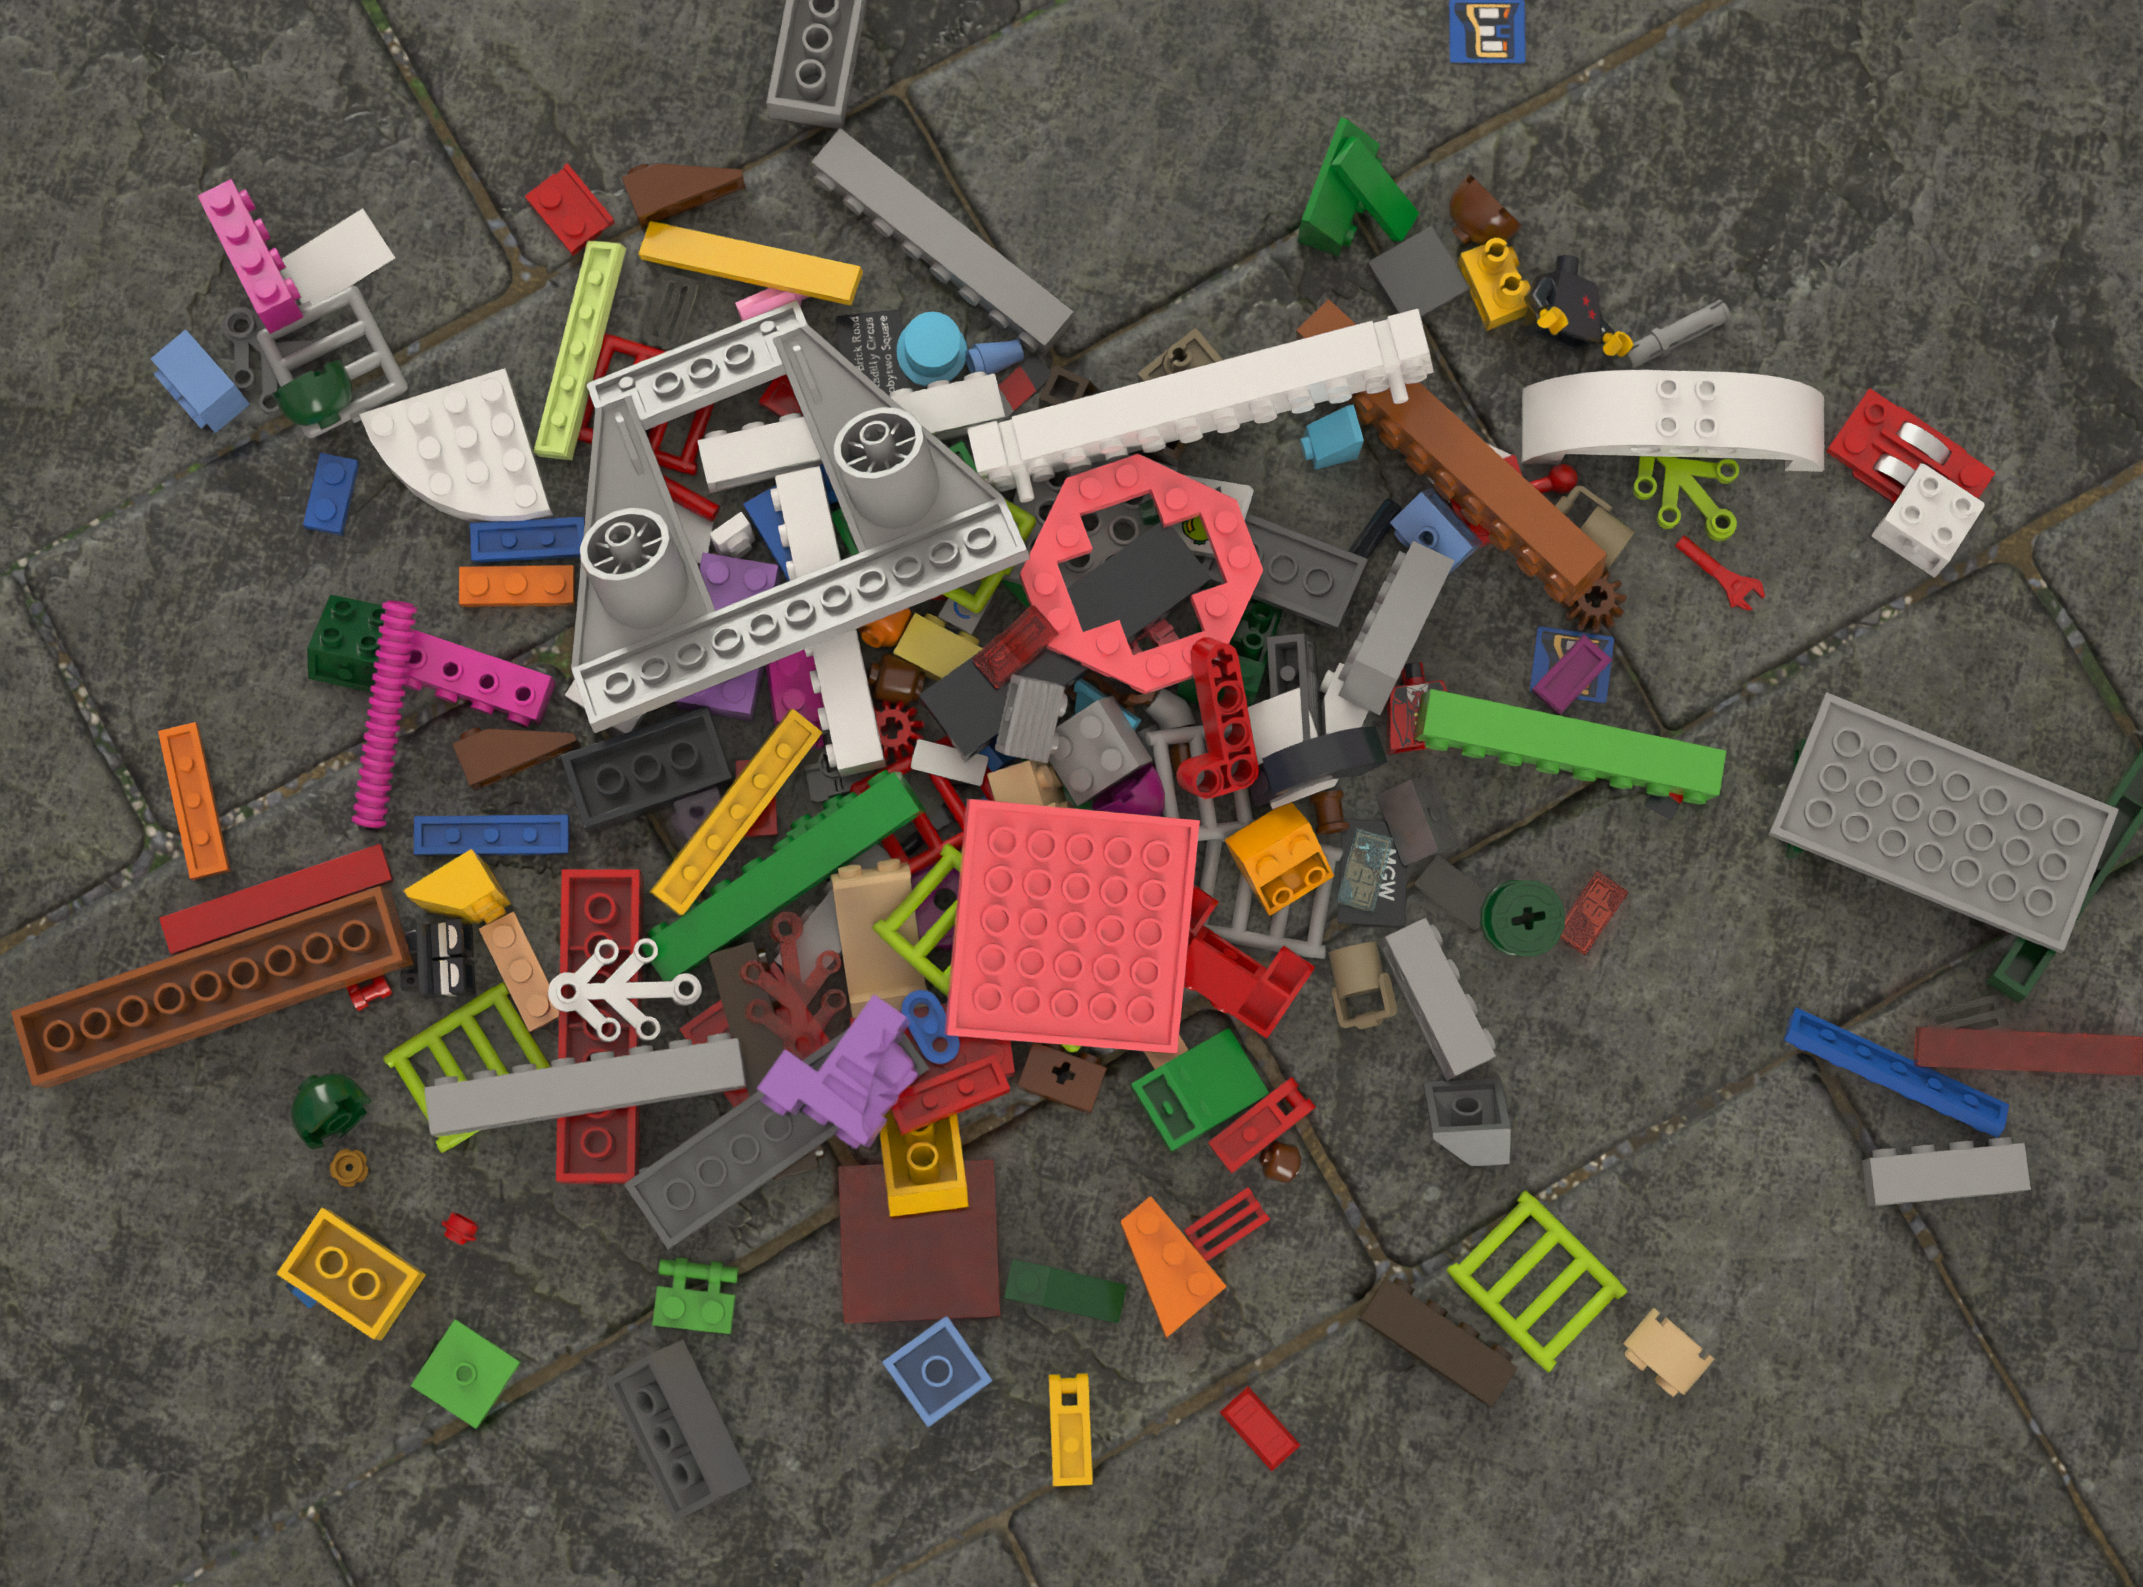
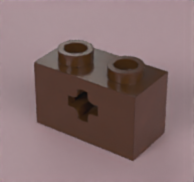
M1033 1042L1018 1083V1089L1091 1115L1107 1070L1106 1067L1100 1066L1102 1059L1084 1052H1080L1079 1056L1075 1057L1064 1053L1065 1048L1060 1044H1039ZM1063 1065H1067L1070 1067V1074L1075 1076L1074 1080L1066 1079L1064 1085L1057 1083V1075L1052 1072L1054 1069L1061 1070Z

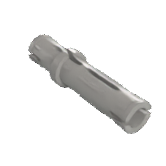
M1719 299L1662 329L1654 328L1649 331L1648 336L1633 343L1630 351L1622 357L1626 366H1629L1630 370H1634L1643 365V363L1658 356L1661 358L1668 356L1670 350L1729 322L1731 315L1728 307Z

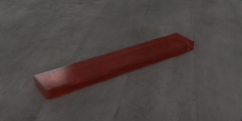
M1916 1026L1914 1065L1922 1067L2143 1076V1036Z

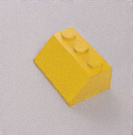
M472 849L404 890L407 897L425 912L454 919H463L476 924H480L483 921L489 924L503 917L506 914L504 908L511 905L510 900L489 866Z

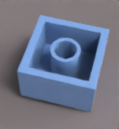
M186 329L151 358L158 367V370L153 373L155 377L200 428L207 424L214 433H217L250 405L235 384Z
M945 1316L882 1362L927 1427L933 1425L993 1381L948 1316Z

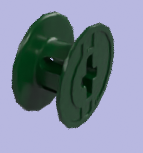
M1509 880L1497 885L1486 896L1481 908L1480 925L1485 938L1496 950L1507 955L1535 957L1548 952L1559 941L1565 928V910L1560 897L1551 887L1539 881ZM1523 912L1534 914V919L1524 920L1522 924L1511 922L1512 917L1521 916Z

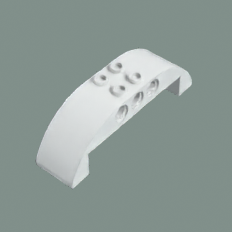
M1614 370L1552 378L1532 384L1522 390V464L1558 465L1565 454L1785 460V471L1823 472L1824 396L1815 388L1798 381L1768 375L1736 372Z

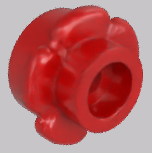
M452 1211L447 1221L442 1220V1225L446 1227L444 1235L452 1241L465 1245L467 1240H476L475 1233L479 1225L471 1219Z

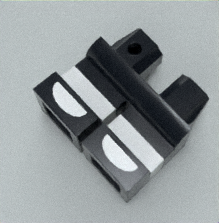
M463 919L446 920L445 923L416 925V930L404 933L410 955H417L418 969L401 970V990L419 993L431 998L476 996L475 965L473 960L467 959L474 957L473 924Z

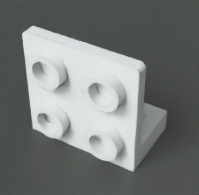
M1920 464L1891 510L1879 523L1871 536L1935 578L1951 560L1985 504L1927 465Z

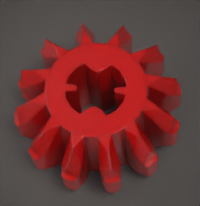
M885 699L882 701L885 711L881 713L873 706L885 762L887 763L890 753H894L896 762L903 758L901 754L903 750L908 755H914L915 748L910 743L917 744L919 739L924 740L922 735L915 733L925 728L924 721H912L917 716L918 710L912 707L903 713L905 707L902 700L896 703L895 709H891L890 702ZM891 723H895L897 729L900 726L903 727L902 730L897 731L898 738L890 739L888 734L882 735V733L888 731V725Z

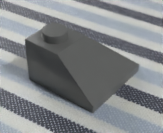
M1501 1078L1424 1082L1423 1088L1432 1138L1470 1166L1510 1164L1511 1126Z

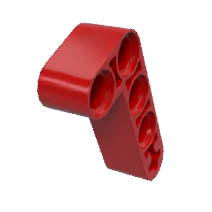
M1203 637L1197 640L1191 649V664L1208 753L1183 761L1177 771V781L1183 790L1203 799H1211L1252 785L1257 779L1259 766L1236 649L1232 645L1211 637ZM1222 687H1225L1224 697L1218 702V692ZM1229 724H1232V731L1227 738H1224V731ZM1239 761L1237 771L1231 775L1232 765ZM1204 771L1203 781L1196 785L1197 776Z

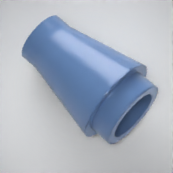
M1018 339L1005 342L973 344L972 349L965 351V358L970 374L986 372V375L997 374L1009 366L1023 361L1024 354Z

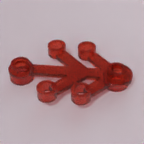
M783 912L775 916L771 921L770 934L780 945L785 986L765 972L764 966L756 960L744 963L740 968L739 974L744 983L757 985L789 1010L791 1025L770 1011L769 1004L762 999H755L747 1004L745 1008L746 1018L752 1023H761L783 1040V1051L786 1049L803 1061L822 1047L820 1033L834 1014L844 1009L847 998L844 992L839 989H831L825 992L821 999L822 1007L810 1022L807 1023L805 1007L828 976L840 968L841 958L838 953L832 950L822 952L816 958V967L802 984L796 940L802 935L803 923L795 913ZM781 922H786L791 926L789 936L780 934L778 927ZM828 955L834 959L835 965L833 969L829 970L823 966L822 959L824 956ZM750 965L755 966L759 971V975L755 980L749 979L746 975V968ZM830 994H836L840 998L838 1008H832L828 1004ZM754 1004H759L763 1007L764 1015L762 1018H755L752 1015L751 1008ZM797 1038H804L807 1041L808 1048L805 1052H800L796 1049L795 1042Z

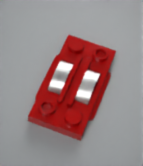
M1870 388L1826 450L1828 454L1851 468L1854 478L1893 504H1895L1920 464L1927 465L1977 499L1996 473L1969 455L1964 448Z

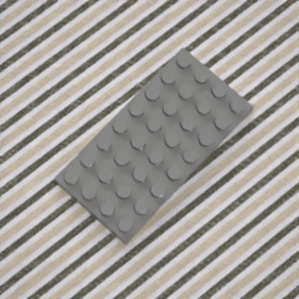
M1826 692L1768 835L2062 953L2066 948L2119 809Z

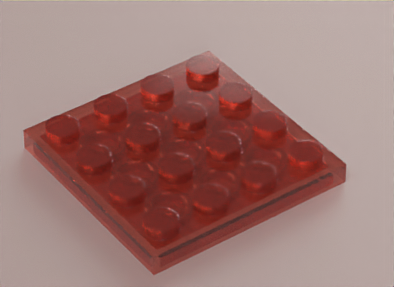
M994 1160L963 1161L968 1207L890 1217L884 1164L838 1166L844 1324L943 1319L945 1316H948L949 1319L1000 1317Z

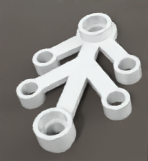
M608 939L602 940L596 945L594 954L575 974L562 973L551 981L548 988V997L551 1004L563 1012L576 1011L596 1029L598 1038L604 1042H612L617 1039L621 1032L620 1024L614 1018H605L588 1000L604 999L636 1029V1034L641 1040L651 1041L660 1032L659 1022L653 1017H646L628 999L671 998L677 1005L689 1006L701 994L699 980L695 976L686 973L676 976L672 982L626 983L645 963H650L657 956L658 947L651 939H641L638 941L632 955L605 983L587 984L604 964L614 962L618 956L619 949L617 944ZM643 944L651 946L653 950L652 956L649 958L640 956L638 952L639 946ZM603 945H609L613 949V957L609 959L602 958L599 954V948ZM682 982L690 983L693 987L692 994L689 996L682 995L679 992V984ZM564 985L574 987L575 996L573 998L566 999L561 995V988ZM644 1022L652 1023L655 1027L654 1034L651 1036L644 1035L640 1029L641 1024ZM605 1023L613 1024L616 1029L615 1035L612 1037L604 1036L601 1032L602 1025Z

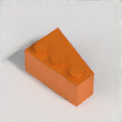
M1151 1196L1120 1221L1122 1231L1147 1290L1164 1337L1167 1338L1227 1286Z

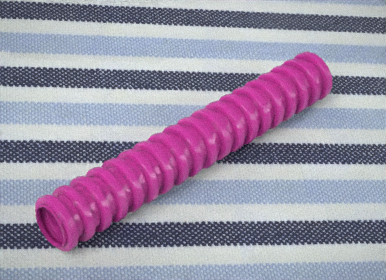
M388 600L382 603V608L386 610L385 614H381L380 617L384 624L379 626L382 638L377 639L380 649L375 652L379 659L374 662L373 666L377 669V673L372 674L375 685L370 687V691L374 692V694L368 701L372 704V708L367 710L370 720L365 722L368 732L364 733L363 736L367 742L362 745L365 756L360 757L363 768H359L358 773L362 777L360 780H357V786L360 787V791L355 792L358 803H355L353 809L357 812L356 815L352 816V821L356 825L370 828H381L387 823L383 816L388 814V808L385 807V803L390 801L387 791H390L392 785L388 783L389 779L393 778L390 768L395 766L392 756L397 754V750L393 747L399 740L395 733L400 731L397 720L402 719V714L398 712L399 708H403L404 703L400 701V698L405 696V690L402 689V685L407 683L404 673L409 670V667L405 664L411 657L410 654H407V650L412 648L409 637L414 636V631L410 629L411 625H414L416 622L412 615L417 612V607L414 604Z

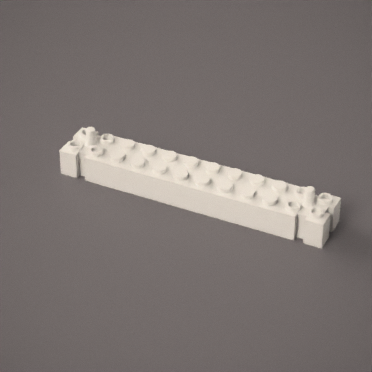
M1418 309L1388 316L1387 320L1380 322H1365L1012 417V420L1000 423L994 421L971 427L967 431L977 473L998 492L1012 490L1017 487L1020 502H1029L1034 499L1030 480L1031 476L1033 482L1052 479L1055 476V472L1067 469L1070 472L1084 471L1091 468V463L1106 459V462L1112 463L1129 457L1128 453L1142 449L1145 453L1156 452L1166 447L1165 443L1180 440L1181 443L1194 442L1203 437L1202 434L1214 430H1217L1218 433L1231 432L1240 428V423L1252 420L1255 423L1269 422L1276 419L1278 413L1292 410V413L1307 412L1315 407L1314 404L1327 400L1331 404L1345 402L1352 398L1351 394L1365 390L1368 394L1385 391L1390 387L1393 402L1395 404L1404 403L1409 399L1405 383L1420 382L1427 378V374L1434 371Z

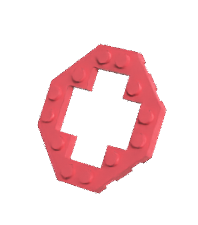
M1136 454L1065 479L1029 554L1030 559L1026 560L1019 578L1032 612H1037L1054 632V635L1044 643L1045 648L1059 655L1064 654L1081 662V665L1109 678L1111 676L1130 685V688L1138 692L1148 694L1194 678L1191 664V649L1197 640L1203 637H1211L1227 644L1230 643L1262 575L1263 568L1236 499L1140 454ZM1150 493L1163 528L1197 516L1200 517L1225 584L1191 595L1190 600L1202 632L1132 655L1120 620L1085 632L1082 631L1058 564L1092 553L1093 548L1081 516Z

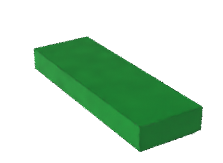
M1358 136L1349 137L1332 162V168L1392 242H1402L1420 213Z

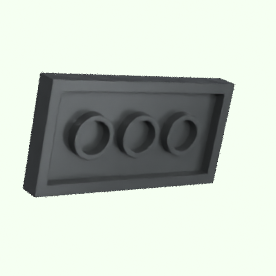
M1247 513L1245 523L1263 568L1262 575L1251 598L1339 632L1369 565L1368 559ZM1205 557L1202 566L1211 576L1210 582L1217 585L1225 584L1216 559Z

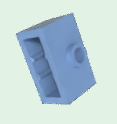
M1433 488L1421 491L1390 522L1396 529L1394 531L1395 536L1406 547L1410 548L1412 541H1415L1455 560L1448 575L1482 544L1479 538Z

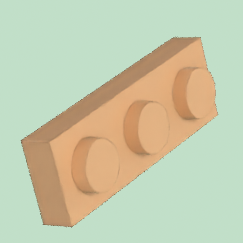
M511 912L479 928L528 1031L532 1033L558 1020L559 1010L551 1004L548 997L550 983L516 914Z

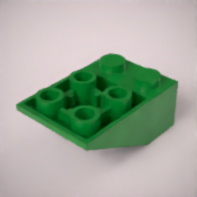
M1230 1028L1163 1064L1133 1082L1130 1086V1089L1170 1154L1270 1094Z

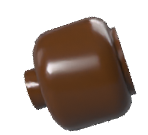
M1274 1141L1269 1145L1268 1150H1262L1259 1163L1264 1165L1263 1174L1265 1177L1288 1183L1297 1176L1300 1170L1301 1155L1297 1147Z

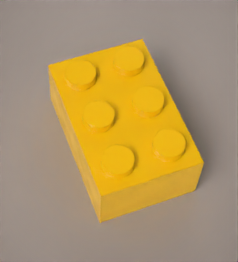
M889 1110L883 1116L887 1119V1122L880 1131L890 1217L968 1207L967 1185L957 1114L901 1136Z
M325 1208L320 1209L277 1272V1275L374 1340H382L426 1276L425 1273L333 1211Z

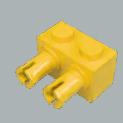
M1492 238L1486 245H1481L1461 253L1457 263L1459 270L1470 286L1469 293L1486 331L1526 316L1528 307L1525 304L1524 297L1531 286L1526 279L1521 280L1522 277L1516 269L1519 267V261L1512 246L1507 247L1506 241L1501 238Z

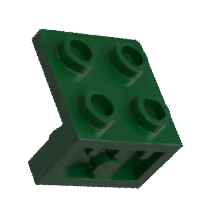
M330 595L307 647L308 679L371 692L370 687L375 685L372 674L377 673V669L373 666L374 662L379 659L375 655L376 650L380 649L377 639L382 638L379 626L384 624L380 617L381 614H385L386 609L382 608V605Z

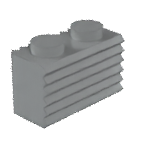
M1012 674L995 750L1008 756L1048 763L1049 755L1055 754L1059 743V734L1055 732L1058 716L1062 717L1067 708V695L1063 694L1065 687L1057 683Z

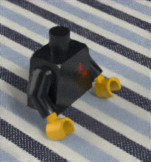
M1572 255L1558 256L1556 258V270L1536 276L1524 297L1525 304L1528 307L1523 332L1570 350L1602 344L1604 345L1603 351L1606 355L1614 356L1617 353L1619 357H1624L1633 347V342L1624 332L1617 331L1615 333L1603 319L1599 307L1598 286L1595 282L1578 276V257Z

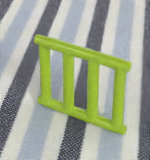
M949 843L943 847L940 853L943 857L885 921L880 919L872 926V929L881 939L947 998L951 964L942 972L926 956L955 925L957 900L915 946L910 944L897 930L953 868L960 872L962 853Z
M501 982L495 987L488 989L383 1056L384 1062L390 1068H396L427 1120L425 1086L408 1058L428 1046L447 1077L457 1076L458 1082L467 1081L441 1038L460 1025L488 1070H497V1076L509 1074L474 1018L492 1005H495L529 1062L536 1064V1070L551 1068L507 997L510 992L505 982ZM478 1131L441 1136L435 1142L438 1150L444 1153Z
M1524 1190L1517 1199L1519 1204L1460 1264L1455 1262L1447 1268L1446 1272L1546 1372H1551L1557 1363L1554 1359L1614 1297L1618 1300L1625 1296L1628 1290L1527 1190ZM1531 1215L1547 1232L1487 1292L1471 1274ZM1559 1243L1575 1259L1515 1320L1499 1302ZM1587 1270L1603 1287L1543 1348L1527 1330Z

